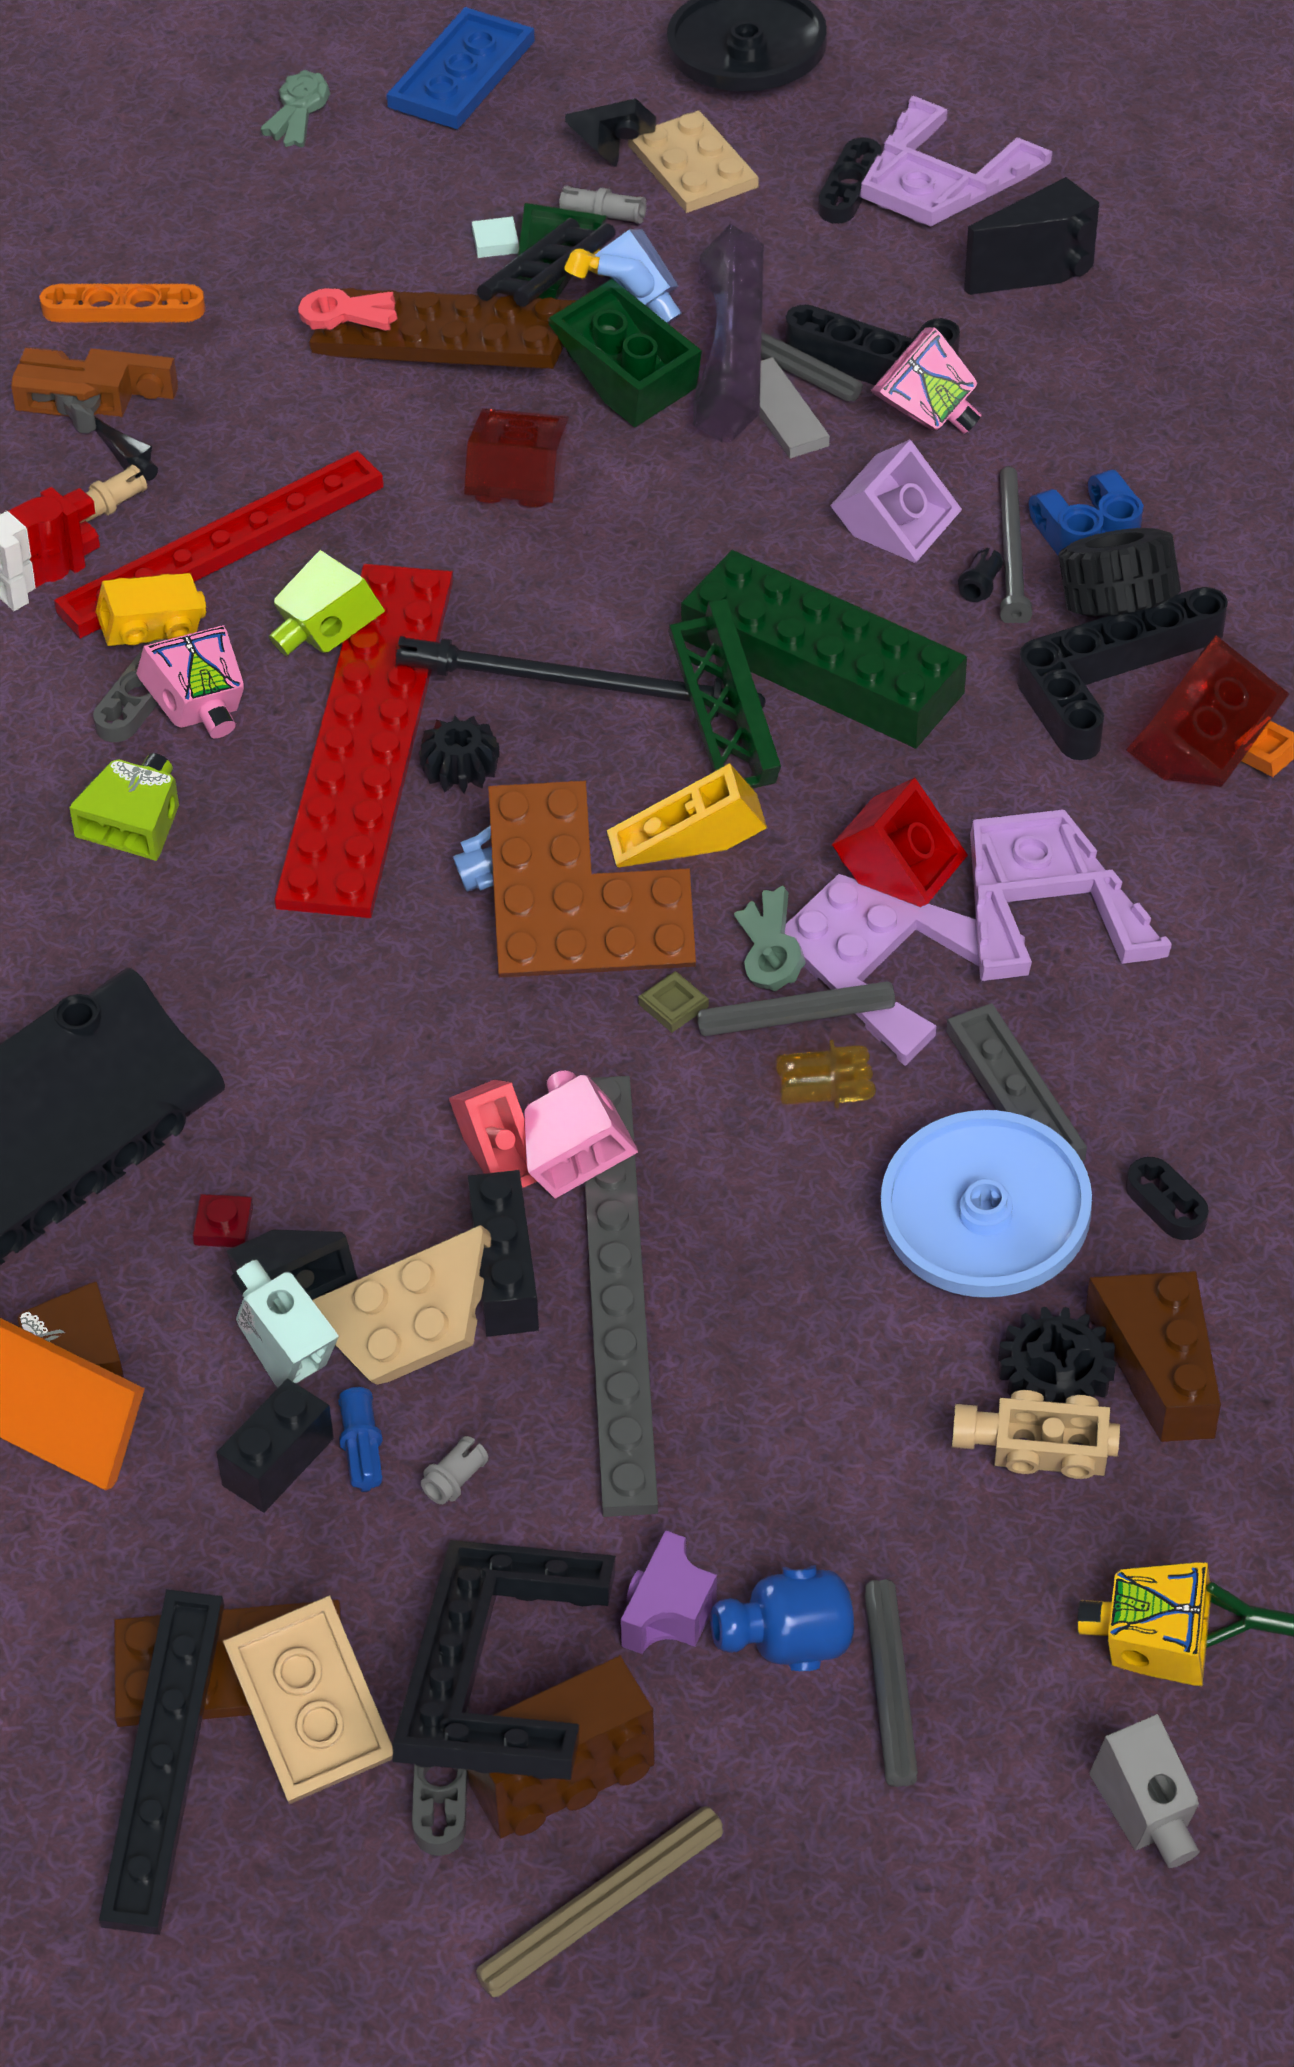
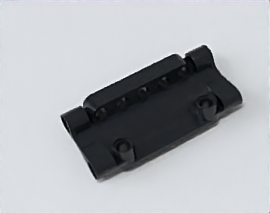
M126 967L88 995L75 994L62 999L52 1009L0 1044V1265L6 1262L3 1258L14 1251L17 1254L46 1232L44 1228L54 1221L58 1224L84 1205L86 1201L83 1199L91 1193L99 1194L125 1175L126 1172L123 1170L132 1163L137 1166L166 1145L162 1141L172 1134L175 1137L178 1136L184 1128L186 1117L225 1090L224 1080L216 1066L179 1030L162 1008L145 980L132 968Z

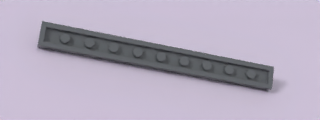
M630 1076L591 1078L612 1101L634 1141ZM634 1154L585 1182L603 1517L658 1514L636 1161Z

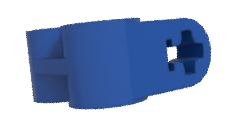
M1111 469L1092 475L1089 478L1088 491L1094 507L1084 504L1069 506L1055 489H1050L1030 497L1029 511L1033 524L1057 555L1069 544L1085 537L1116 530L1141 528L1143 503L1117 471Z

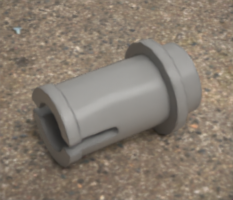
M462 1437L458 1444L437 1465L430 1464L424 1470L421 1487L432 1501L438 1504H445L448 1500L455 1501L461 1495L460 1487L480 1467H483L488 1462V1454L480 1443L471 1453L468 1449L475 1442V1439L472 1437Z

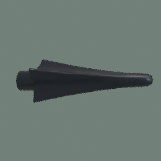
M95 416L96 433L108 446L123 469L126 470L127 467L135 465L140 470V473L135 475V477L143 475L145 480L155 478L158 473V467L151 461L152 446L114 429Z

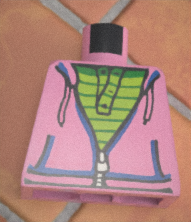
M925 328L871 390L876 396L931 430H938L948 419L965 434L981 417V413L965 400L978 384L976 379L936 328Z
M224 625L143 647L136 674L175 726L183 728L203 722L212 738L224 737L234 730L236 723L230 713L238 709L244 684Z

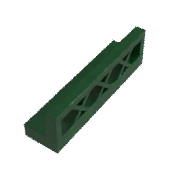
M727 598L709 602L705 617L669 625L668 632L712 770L715 772L724 767L730 755L733 754L749 763L753 776L743 779L752 789L775 784L781 764ZM707 631L711 647L706 656L703 658L688 650L683 636ZM713 656H715L717 665L711 662ZM692 664L698 666V669L695 673ZM704 670L723 681L725 688L718 699L699 689L697 682ZM727 697H728L730 706H728L727 704L724 703V701H725V699H726ZM705 705L712 708L709 714H707ZM718 712L736 721L738 730L731 741L713 732L711 722ZM740 738L742 740L744 748L737 745ZM718 747H720V748H722V749L725 750V752H724V754L722 755V757H721V754H720V751H719V748H718Z

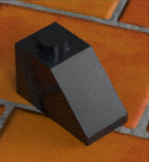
M273 1229L226 1251L233 1274L245 1264L258 1260L271 1280L285 1272L293 1274L311 1299L358 1279L348 1241L343 1232Z

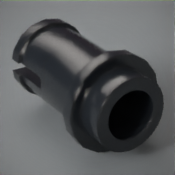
M981 548L977 551L970 568L961 573L958 579L960 594L966 600L980 602L990 597L994 589L993 580L1003 566V558L996 550H993L989 560L986 561L985 558L990 548Z

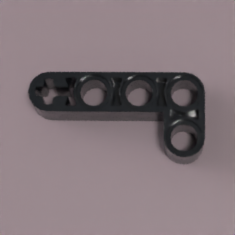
M798 305L792 307L786 314L785 343L857 380L876 385L925 328H936L957 356H959L960 330L955 322L949 319L936 318L923 324L912 339L816 306Z

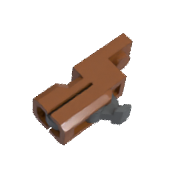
M26 347L20 358V364L17 365L13 374L11 388L15 410L68 416L73 420L74 427L79 433L89 434L96 429L94 415L123 417L132 394L142 395L148 399H174L178 390L175 360L171 357L90 348L86 360L68 358L60 350Z

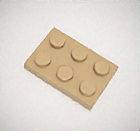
M700 111L688 113L679 118L656 125L655 132L642 134L635 139L628 140V146L686 213L758 188L759 177Z
M330 1596L223 1641L289 1804L393 1760V1746Z

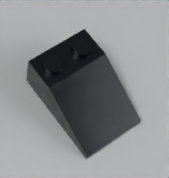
M1065 177L968 226L964 291L972 295L1059 284L1074 276L1081 277L1094 266L1099 202Z

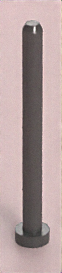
M1006 466L1000 471L1006 598L1000 604V616L1004 623H1027L1032 618V603L1024 595L1017 471L1012 466Z

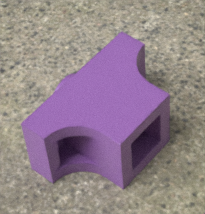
M665 1530L645 1572L637 1570L634 1574L627 1592V1602L629 1604L621 1618L622 1647L643 1654L648 1646L664 1639H673L694 1647L696 1646L710 1617L711 1608L717 1602V1575L699 1569L689 1562L686 1557V1537Z

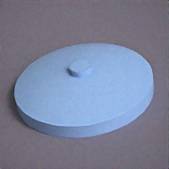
M976 1110L956 1113L923 1127L913 1134L895 1153L887 1167L881 1188V1212L885 1234L892 1249L903 1264L914 1274L935 1287L971 1297L990 1298L1014 1295L1033 1289L1052 1279L1080 1251L1086 1239L1091 1221V1184L1086 1168L1077 1152L1062 1136L1048 1126L1029 1117L1005 1111Z

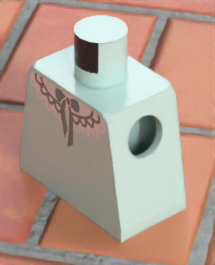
M253 1260L239 1268L231 1276L232 1281L244 1297L236 1320L276 1387L278 1388L287 1378L297 1384L326 1366L339 1336L293 1274L285 1272L271 1280L258 1260Z

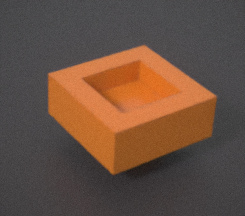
M1265 719L1235 745L1237 759L1274 777L1294 760V732Z

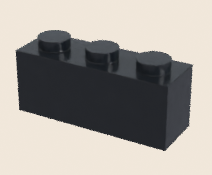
M520 1170L468 1175L472 1227L475 1228L481 1225L491 1235L490 1248L483 1249L479 1276L484 1279L481 1298L486 1337L539 1331L537 1292Z

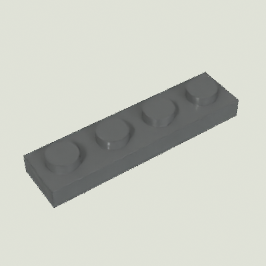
M991 1003L947 1019V1034L996 1110L1023 1115L1048 1126L1073 1147L1082 1161L1086 1160L1087 1146L994 1005Z

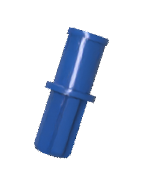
M352 1387L340 1393L338 1399L344 1430L339 1437L340 1447L347 1453L351 1485L359 1488L361 1492H369L371 1488L380 1486L383 1481L378 1449L383 1441L382 1431L375 1427L372 1392L364 1387Z

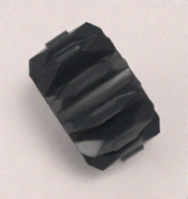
M455 714L451 722L446 723L436 719L435 727L424 731L421 750L419 751L420 765L423 771H425L429 784L440 782L444 792L453 787V784H458L463 794L468 787V783L472 782L473 785L483 788L485 777H495L498 758L500 757L499 743H497L496 737L493 736L489 724L478 725L474 716L466 721H459Z

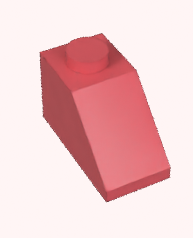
M492 1080L449 1098L462 1137L484 1174L520 1170L522 1188L537 1182L528 1173L525 1119L512 1082Z

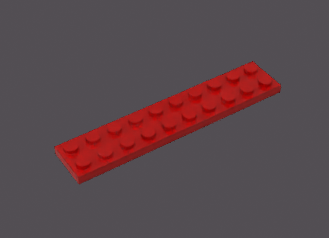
M363 564L361 577L365 579L385 611L342 643L275 896L276 909L372 918L432 669L405 665L397 666L396 652L397 649H400L398 641L400 636H405L406 638L439 642L453 585V571Z

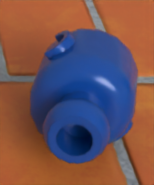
M812 1565L807 1569L782 1567L783 1574L764 1577L756 1584L751 1594L750 1603H742L737 1599H722L711 1608V1632L715 1646L718 1649L733 1653L743 1650L748 1644L755 1643L760 1654L768 1662L789 1665L792 1671L819 1669L822 1660H830L843 1655L853 1640L854 1614L847 1585L837 1573L830 1570H816V1565Z

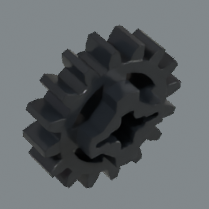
M1047 1307L1041 1308L1040 1319L1034 1320L1026 1313L1022 1314L1020 1328L1009 1325L1006 1329L1005 1342H1000L999 1378L1000 1380L1008 1381V1395L1011 1397L1012 1393L1016 1391L1031 1390L1043 1395L1044 1402L1066 1403V1399L1074 1395H1086L1093 1398L1096 1395L1105 1398L1108 1394L1109 1381H1114L1116 1361H1114L1115 1345L1114 1343L1105 1342L1106 1329L1104 1326L1091 1330L1089 1328L1090 1315L1085 1313L1077 1321L1070 1319V1309L1067 1307H1063L1059 1317H1052Z

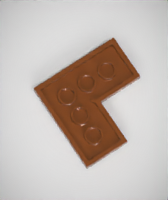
M586 781L488 786L499 978L696 967L690 868L592 874Z

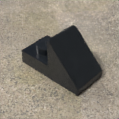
M636 98L565 115V122L614 167L617 166L619 161L620 139L632 140L639 135L655 132L656 116Z

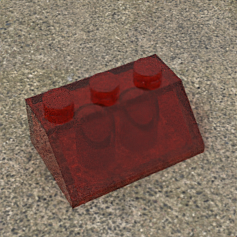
M1216 635L1182 674L1126 751L1163 780L1221 787L1273 718L1289 693Z

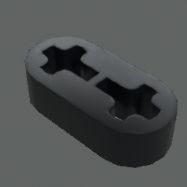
M1143 1157L1130 1165L1126 1181L1128 1195L1165 1233L1179 1240H1191L1199 1237L1204 1232L1209 1213L1208 1204L1167 1162L1156 1157ZM1144 1176L1149 1181L1158 1178L1160 1180L1159 1188L1151 1182L1142 1185L1141 1177ZM1177 1209L1183 1214L1190 1211L1193 1212V1220L1186 1216L1178 1219L1175 1218V1210Z

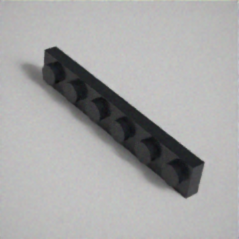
M166 1589L99 1917L101 1928L160 1935L223 1616L225 1605L223 1596Z

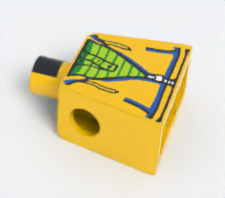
M1198 1562L1122 1569L1118 1571L1114 1579L1112 1602L1080 1600L1078 1609L1079 1634L1108 1636L1112 1666L1151 1677L1194 1686H1203L1211 1594L1206 1590V1585L1210 1582L1208 1563Z

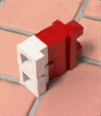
M49 487L40 492L41 497L30 499L0 514V599L13 611L29 603L28 592L46 582L63 579L70 570L77 573L86 568L84 556L100 548L99 536L95 528L87 521L80 523L96 514L93 499L81 488H77L62 496L53 487Z

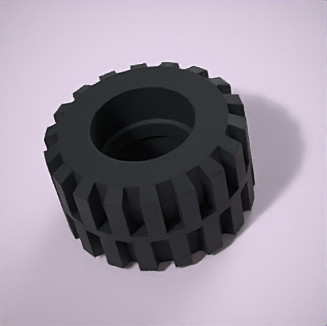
M1132 528L1110 531L1077 540L1058 553L1066 607L1068 611L1087 616H1106L1135 612L1162 604L1181 591L1173 534L1168 531L1155 528Z

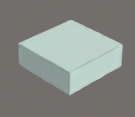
M513 217L472 221V233L478 258L518 253L519 242Z

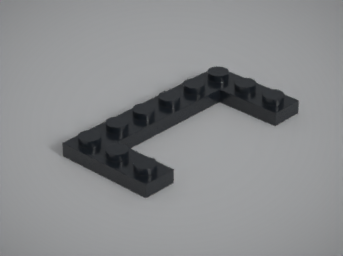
M450 1540L394 1736L393 1762L415 1764L419 1767L437 1766L474 1770L479 1773L497 1772L533 1776L538 1779L557 1778L571 1780L579 1745V1724L466 1713L496 1595L515 1597L523 1601L549 1600L570 1602L577 1606H608L615 1576L616 1556Z

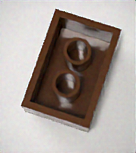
M621 1655L493 1715L579 1724V1745L571 1780L557 1778L538 1779L533 1776L497 1772L479 1773L474 1770H468V1780L472 1791L500 1839L514 1832L518 1836L530 1834L542 1826L547 1816L566 1807L571 1811L584 1808L597 1797L599 1791L618 1782L622 1786L631 1785L648 1773L649 1768L655 1765L653 1708Z

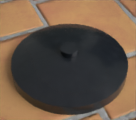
M689 0L673 14L667 28L668 54L674 66L685 76L700 84L729 91H758L791 83L813 70L823 58L827 47V25L825 18L819 8L810 0Z

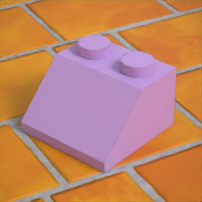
M911 440L876 454L830 505L854 537L914 563L920 559L962 510Z

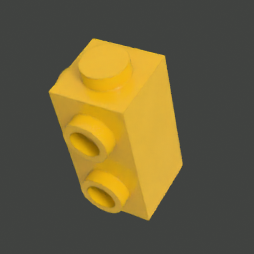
M191 573L162 574L159 576L130 579L118 578L102 581L96 614L107 646L137 645L158 639H172L196 633L200 619L206 615V601L203 592L197 591Z

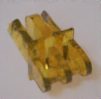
M830 1040L828 1051L777 1056L775 1064L777 1073L781 1077L780 1095L783 1105L834 1101L835 1108H839V1103L864 1101L872 1098L876 1094L875 1084L869 1081L873 1076L872 1067L867 1064L870 1059L869 1050L864 1046L835 1047L834 1040Z

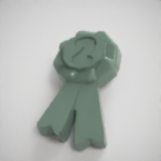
M307 70L300 71L299 74L286 78V82L279 90L284 107L261 127L263 135L272 136L276 141L286 133L284 138L285 146L297 145L302 148L305 146L309 113L322 108L330 96L328 84L322 74L312 73Z
M784 886L778 887L775 891L763 890V916L753 901L748 903L745 910L734 913L735 918L754 942L744 961L746 974L756 987L770 989L771 991H777L788 983H794L801 968L805 965L804 954L797 939L785 934L789 893Z

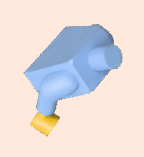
M629 229L601 250L598 249L593 254L581 248L571 252L564 267L566 272L579 278H585L588 270L601 277H611V279L616 281L667 323H670L682 314L669 295L678 285L642 229Z

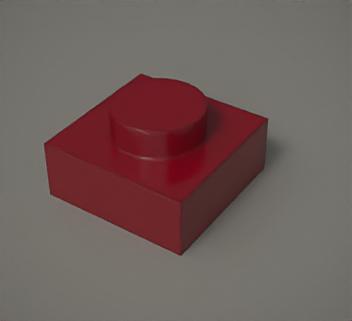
M200 1194L193 1232L194 1245L236 1247L247 1242L253 1211L252 1197Z

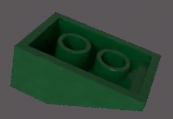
M613 279L549 317L548 324L604 403L633 427L642 424L695 390L698 386L702 350Z

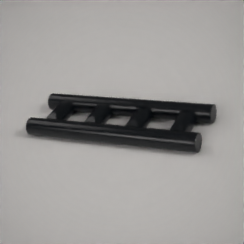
M568 218L477 288V294L484 301H489L498 293L513 296L518 306L525 307L568 273L564 267L573 250L581 248L593 254L615 237V229L609 223L603 224L596 230L580 228L579 223L575 219ZM563 243H569V244H574V245H576V246L570 247V246H565V245H562V244H563ZM542 259H544V260L555 261V262L552 263V264H549V263H543V262H540V261H541ZM522 276L533 279H531L530 281L520 280L518 278Z

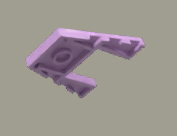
M912 96L906 113L902 112L897 121L894 134L888 136L881 156L878 155L865 176L861 184L860 197L877 204L881 208L890 209L912 218L917 223L933 226L1022 181L1051 163L1052 151L1017 137L979 172L973 174L916 150L946 121L947 109Z
M1065 810L973 820L970 838L981 981L1029 975L1032 961L1007 903L1013 901L1091 892L1121 964L1155 960L1169 956L1172 946L1166 936L1160 938L1149 925L1151 921L1149 914L1140 903L1133 904L1121 890L1122 881L1113 870L1104 869L1096 859V848Z
M838 874L786 923L785 934L795 937L802 948L805 958L804 967L816 979L820 978L831 990L866 985L863 981L915 930L979 966L976 919L931 904L919 907L861 885L856 879ZM1021 935L1023 942L1025 943V937ZM898 1002L895 1003L893 1008L856 1014L865 1023V1028L879 1042L882 1040L905 1066L936 1036V1025Z

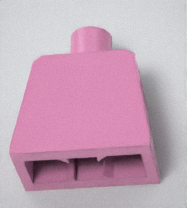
M558 1071L552 1074L547 1080L549 1093L528 1104L524 1111L528 1173L555 1199L638 1153L637 1147L612 1101L588 1075L576 1077L570 1071Z

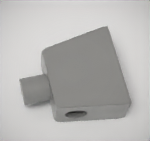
M1158 1714L1106 1736L1089 1775L1134 1850L1136 1851L1155 1842L1168 1868L1180 1866L1198 1855L1199 1849L1187 1826L1199 1802Z

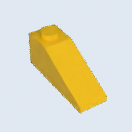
M729 763L608 829L607 833L616 866L619 868L728 850L767 829V825L757 793Z

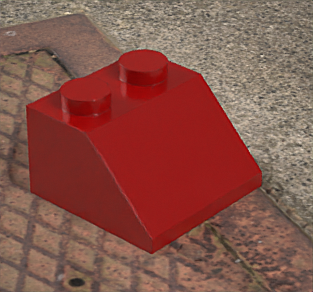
M915 777L874 796L831 844L838 853L842 863L849 869L859 884L919 907L927 905L968 856Z

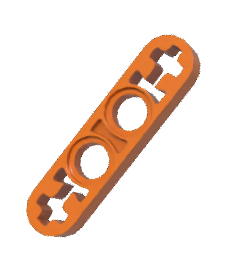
M55 284L46 287L39 296L42 315L54 322H190L199 319L206 310L203 291L200 287L192 284ZM101 301H107L111 303L110 305L104 307L92 306L93 304ZM143 301H149L153 303L152 305L146 307L134 306L135 304ZM162 301H167V305H163Z

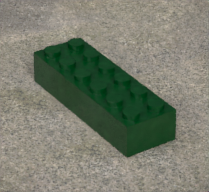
M731 550L681 603V622L705 617L709 602L727 598L750 672L915 749L965 693L966 655L734 550ZM707 631L683 636L685 642L708 652L711 647Z

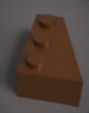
M1196 1271L1089 1277L1085 1313L1090 1315L1092 1325L1095 1324L1096 1327L1104 1326L1106 1329L1105 1342L1114 1343L1115 1345L1114 1361L1118 1363L1131 1385L1130 1390L1160 1441L1215 1439L1221 1402Z

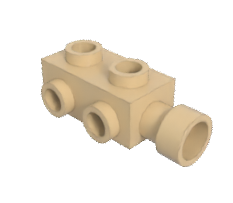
M1020 1390L1012 1393L1011 1399L1000 1398L999 1413L977 1411L976 1405L955 1404L952 1448L974 1449V1444L996 1446L995 1466L1007 1467L1008 1470L1019 1474H1031L1038 1470L1062 1472L1065 1476L1074 1479H1086L1093 1475L1104 1476L1107 1456L1118 1457L1120 1424L1109 1423L1110 1407H1100L1098 1400L1093 1397L1074 1395L1068 1397L1066 1403L1044 1402V1397L1040 1393L1031 1390Z

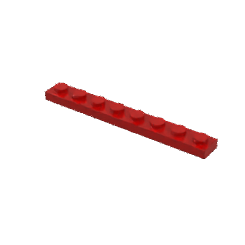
M356 451L55 599L56 613L81 639L101 629L96 614V607L102 581L118 578L152 577L162 574L191 573L195 582L384 488L383 475L359 451Z

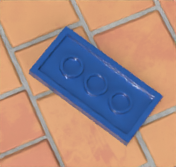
M464 7L387 93L388 108L458 130L535 42L534 28Z

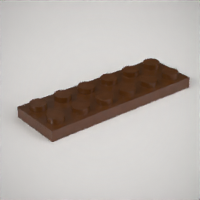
M346 288L340 290L344 291L350 298L393 292L395 299L394 307L398 319L390 323V330H382L350 321L340 323L332 330L316 329L309 344L312 353L333 357L554 369L564 345L548 324L549 317L569 306L575 300L535 298L525 307H521L515 303L513 296H494L489 301H484L474 294L459 295Z

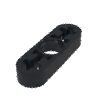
M860 137L846 143L819 194L818 213L823 220L838 224L848 222L855 216L863 200L860 197L861 184L878 155L881 156V146L877 141L871 138ZM862 155H864L861 160V164L857 163L856 158H860ZM844 179H855L859 182L847 184L841 181ZM839 197L844 198V202H840L838 206H836Z

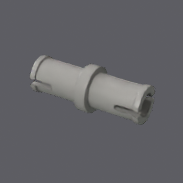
M564 186L563 192L560 195V208L605 215L609 219L641 224L646 214L645 197L613 194L608 188L592 191Z

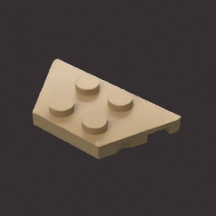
M480 1225L313 1299L312 1301L339 1336L335 1345L376 1385L395 1380L472 1346L477 1326L475 1310L481 1300L484 1279L479 1276L483 1249L490 1248V1232Z

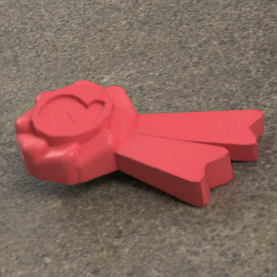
M324 288L303 297L298 307L301 321L309 325L312 330H332L340 323L347 321L382 330H390V323L398 319L394 307L395 299L393 292L350 298L340 289Z

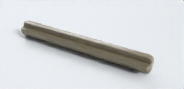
M708 1806L699 1808L478 1966L476 1970L477 1978L481 1986L491 1997L502 1995L720 1838L723 1834V1824L720 1818Z

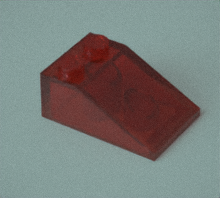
M482 408L467 442L464 494L475 495L476 500L486 503L500 502L502 498L517 499L519 504L527 507L545 506L546 502L553 503L557 491L569 417Z

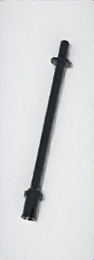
M400 636L398 641L400 649H397L396 652L397 666L405 665L437 670V675L447 676L448 672H453L458 668L691 702L685 682L463 651L452 644L451 639L442 638L441 642H433ZM718 677L715 678L713 686L698 684L702 692L715 699H718L724 690L723 681ZM758 693L759 700L763 708L766 704V700L762 694ZM727 697V698L725 699L724 703L727 704L728 706H730V703H729V700H728V697Z

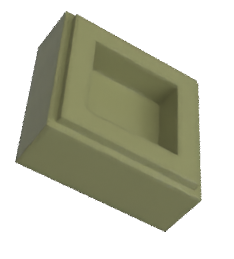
M676 971L638 996L639 1005L671 1033L697 1016L700 1010L709 1007V998Z

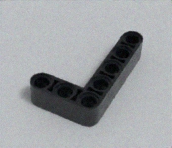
M1196 588L1177 594L1168 601L1151 608L1106 616L1026 642L1020 650L1017 684L1019 690L1060 751L1065 756L1074 760L1091 759L1100 751L1104 713L1086 685L1219 642L1224 633L1228 604L1226 595L1215 588Z

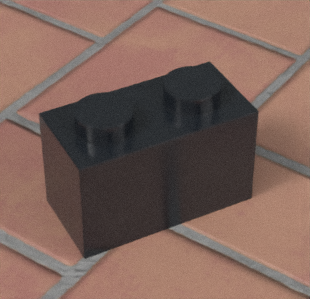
M287 1378L216 1452L222 1486L265 1513L334 1439L329 1404Z

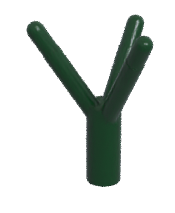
M1209 1582L1206 1585L1207 1592L1211 1594L1212 1604L1241 1617V1620L1208 1634L1206 1649L1250 1629L1294 1637L1293 1613L1250 1606L1214 1582Z

